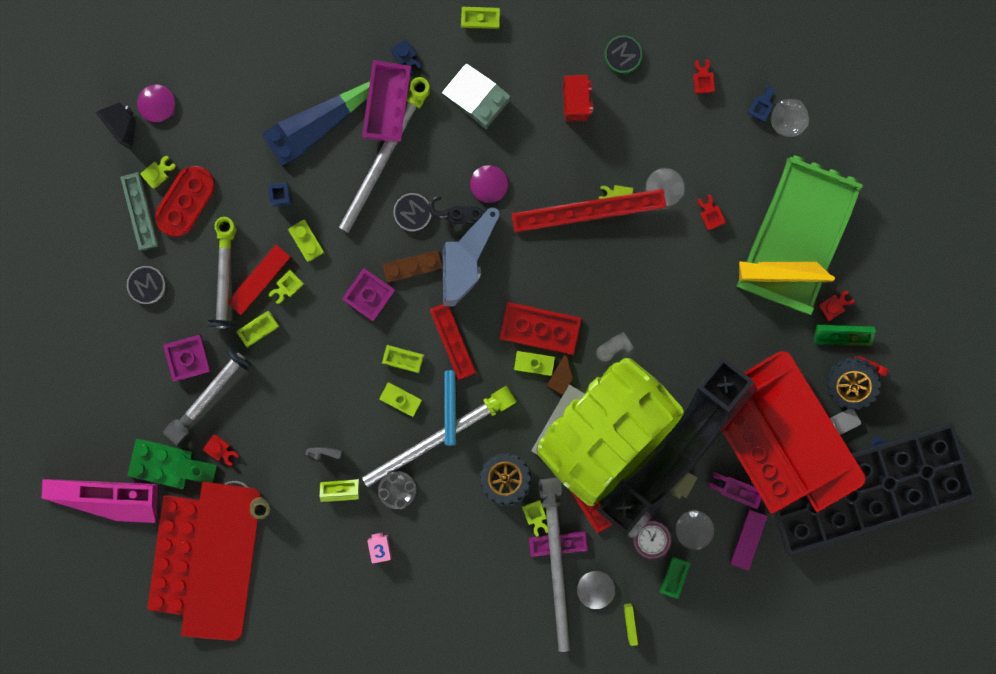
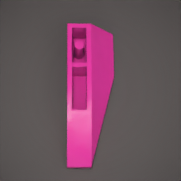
M43 479L42 499L115 521L157 522L158 484Z

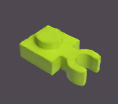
M164 156L161 159L160 165L154 162L140 173L153 189L168 178L167 171H172L176 168L174 163L171 166L166 165V162L170 159L169 156Z
M614 185V190H610L607 186H601L600 190L606 191L607 196H599V199L633 194V188Z
M289 270L276 283L280 288L272 290L269 296L272 297L278 293L280 298L276 303L280 304L284 301L286 294L291 297L304 283Z
M537 500L522 506L528 524L534 523L535 525L534 534L539 536L537 532L539 527H543L545 532L548 533L547 525L542 523V520L547 517L541 501Z

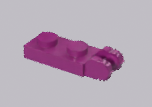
M716 472L712 473L714 478L725 481L724 486L721 488L716 484L708 483L707 487L755 509L758 508L762 497L755 487L729 476L725 477Z

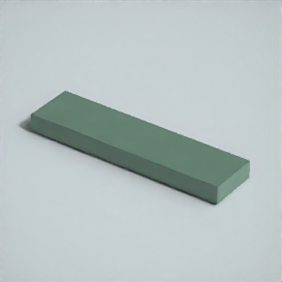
M140 172L121 176L120 179L139 250L142 251L159 246Z

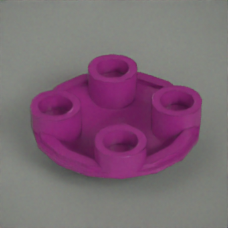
M150 85L139 94L137 100L138 110L146 120L162 122L174 114L175 98L172 92L165 86Z
M487 165L478 168L473 173L470 187L474 197L479 201L494 203L501 200L506 194L508 180L500 168Z

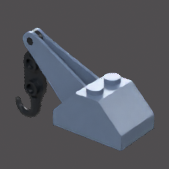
M441 196L432 198L428 205L432 216L447 220L453 224H474L459 242H445L442 250L443 306H455L474 287L481 276V269L477 267V260L499 218V211L496 208H489L487 211H483L476 206H454L444 211H437L434 208V203L441 200Z

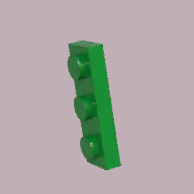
M817 325L814 344L872 346L876 330L875 327Z

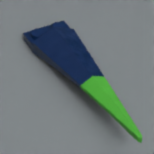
M370 81L287 118L263 132L262 136L281 166L284 167L299 158L336 124L368 99Z

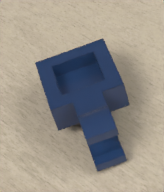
M768 86L762 98L756 96L747 114L765 122L774 105L769 101L775 89Z

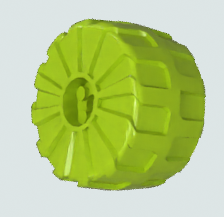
M624 358L619 363L616 362L611 365L601 378L597 377L593 380L581 399H574L566 407L563 416L555 420L547 429L545 436L539 441L536 451L538 456L563 485L584 503L594 506L612 492L618 483L631 474L662 442L682 418L684 409L655 377L633 359Z

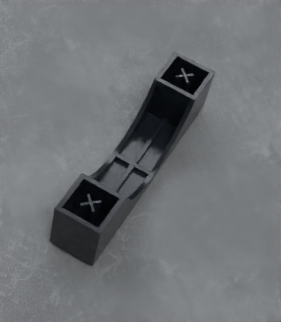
M722 357L699 385L691 403L676 426L637 469L618 483L597 511L626 536L634 539L756 392L755 382Z

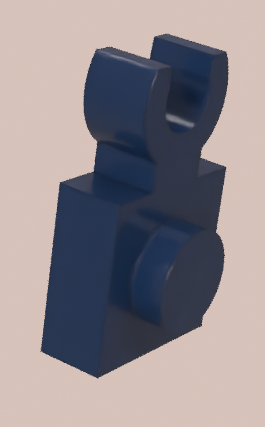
M406 39L390 49L399 64H406L411 67L415 65L421 70L420 63L413 60L417 55Z

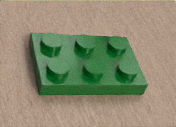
M138 438L135 442L127 476L185 489L187 479L174 477L173 475L178 457L192 460L194 451Z

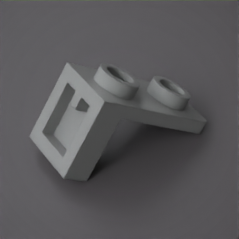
M854 408L852 410L846 409L830 418L840 435L861 424Z

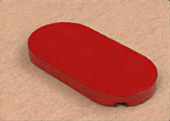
M193 166L183 169L178 174L156 210V222L158 228L163 233L178 237L185 235L191 230L214 193L215 181L208 170L200 166Z

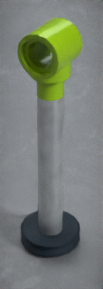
M220 217L215 222L217 239H220L216 320L207 321L210 322L208 327L220 329L236 328L233 326V323L236 321L227 320L231 240H234L237 226L230 218ZM225 223H229V231L222 232V226Z

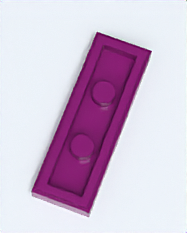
M748 509L730 561L731 565L749 571L768 517L767 515Z
M586 531L560 534L562 554L588 551ZM548 535L529 537L531 557L550 555Z

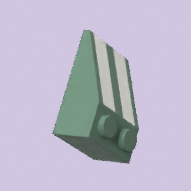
M465 64L442 92V94L485 129L488 128L510 101L509 94L468 64Z

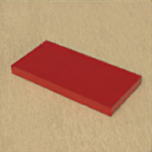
M507 302L499 339L574 356L582 318Z

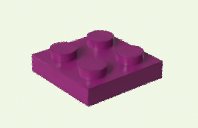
M363 268L342 300L374 321L395 290Z
M202 335L163 345L173 382L211 372Z

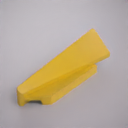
M739 262V281L833 282L835 280V277L831 276L818 262H758L757 264Z

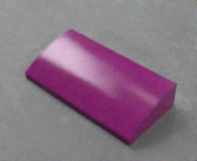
M373 60L362 139L401 142L411 66Z

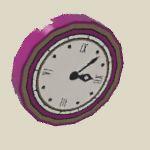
M649 520L633 539V545L641 556L648 559H657L665 555L669 550L671 534L668 528L661 522Z

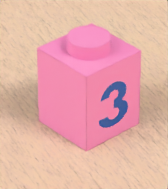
M383 533L372 534V538L368 539L371 562L377 563L391 560L392 553L388 535L383 536Z

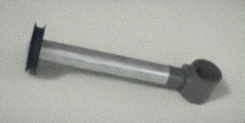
M230 347V352H226L231 360L182 418L174 419L163 431V434L177 446L189 435V430L191 429L189 426L236 370L240 366L245 370H248L247 366H252L235 349Z

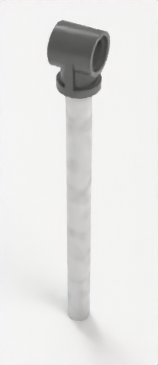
M557 477L539 479L538 491L540 498H543L542 507L546 508L558 649L560 652L570 651L557 509V506H561V501H559L558 497L562 494V485Z

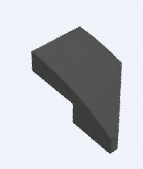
M328 447L308 448L305 454L314 457L316 460H320L322 454L341 459L344 451Z

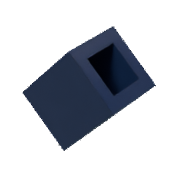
M288 183L268 185L270 204L273 207L293 205L291 187Z

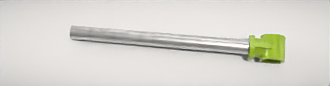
M417 77L410 84L407 93L402 133L415 109L421 108L424 100L430 93V86L425 78ZM418 84L425 86V90L421 93L415 91V87ZM384 142L339 226L340 229L349 233L397 142Z
M506 385L494 392L489 399L485 398L483 400V405L456 420V434L491 413L494 416L497 411L500 410L501 412L515 404L517 401L508 386ZM445 428L362 477L366 486H371L389 473L396 471L444 442Z

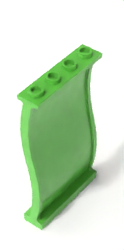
M794 155L793 158H787L778 187L747 262L754 264L758 262H818L827 271L863 185L858 183L859 180L850 176L847 178L841 177V173L830 169L828 172L823 170V166L812 162L810 165L805 163V159ZM738 281L736 287L811 315L822 282Z

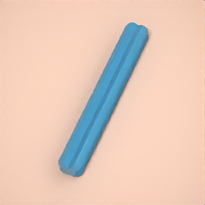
M452 370L445 371V445L447 446L456 445V373Z

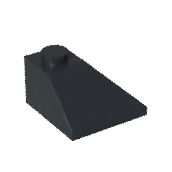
M119 102L96 112L118 143L130 150L133 147L136 120L132 116L134 115L132 109L128 105L124 106Z

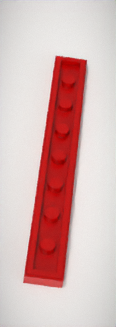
M664 189L512 213L514 232H521L667 207Z

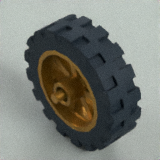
M856 357L855 359L846 358L845 361L837 362V365H834L828 374L827 386L829 395H831L834 402L838 403V406L842 408L844 406L848 410H852V408L860 410L862 409L861 407L865 406L866 408L870 406V403L877 399L876 396L880 393L881 383L875 366L870 365V362L867 360L863 361L861 358ZM849 373H854L853 376L850 377L847 375ZM857 373H860L864 376L858 379ZM844 377L848 382H840V380ZM868 379V386L860 384ZM840 387H848V389L843 392ZM859 388L865 390V391L861 392L860 394H859V392H858Z
M500 453L495 457L489 458L488 462L483 465L482 472H480V486L483 493L492 502L502 506L515 505L528 495L532 485V475L527 464L517 455ZM504 466V473L500 474L497 469ZM507 466L515 468L509 475L507 474ZM517 472L519 473L520 480L511 479L513 475ZM493 474H497L500 479L492 481ZM511 482L519 484L514 491L510 485ZM502 483L499 491L493 487L494 484ZM505 485L508 486L510 493H502Z

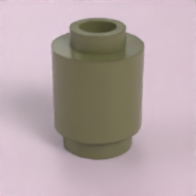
M261 497L253 499L250 503L251 515L256 519L266 518L270 512L268 501ZM257 505H263L261 510H256Z

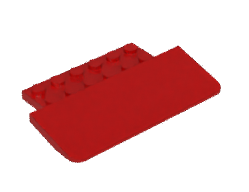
M785 351L778 352L744 373L755 382L757 390L723 430V433L771 514L776 513L804 496H807L816 513L864 485V473L789 353Z
M202 482L200 500L163 495L147 610L184 615L181 636L231 641L241 636L258 519L251 515L250 503L253 499L261 497L257 489ZM257 505L256 510L259 511L260 505Z

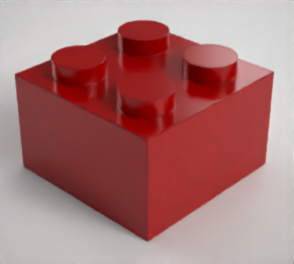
M588 75L564 76L565 122L586 121L589 115H592L593 100H589L592 92V81L588 80Z

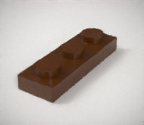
M438 250L382 264L387 283L443 269Z

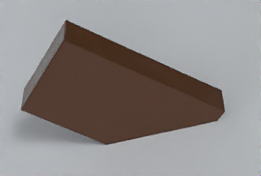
M563 356L546 385L562 395L573 379L567 356Z

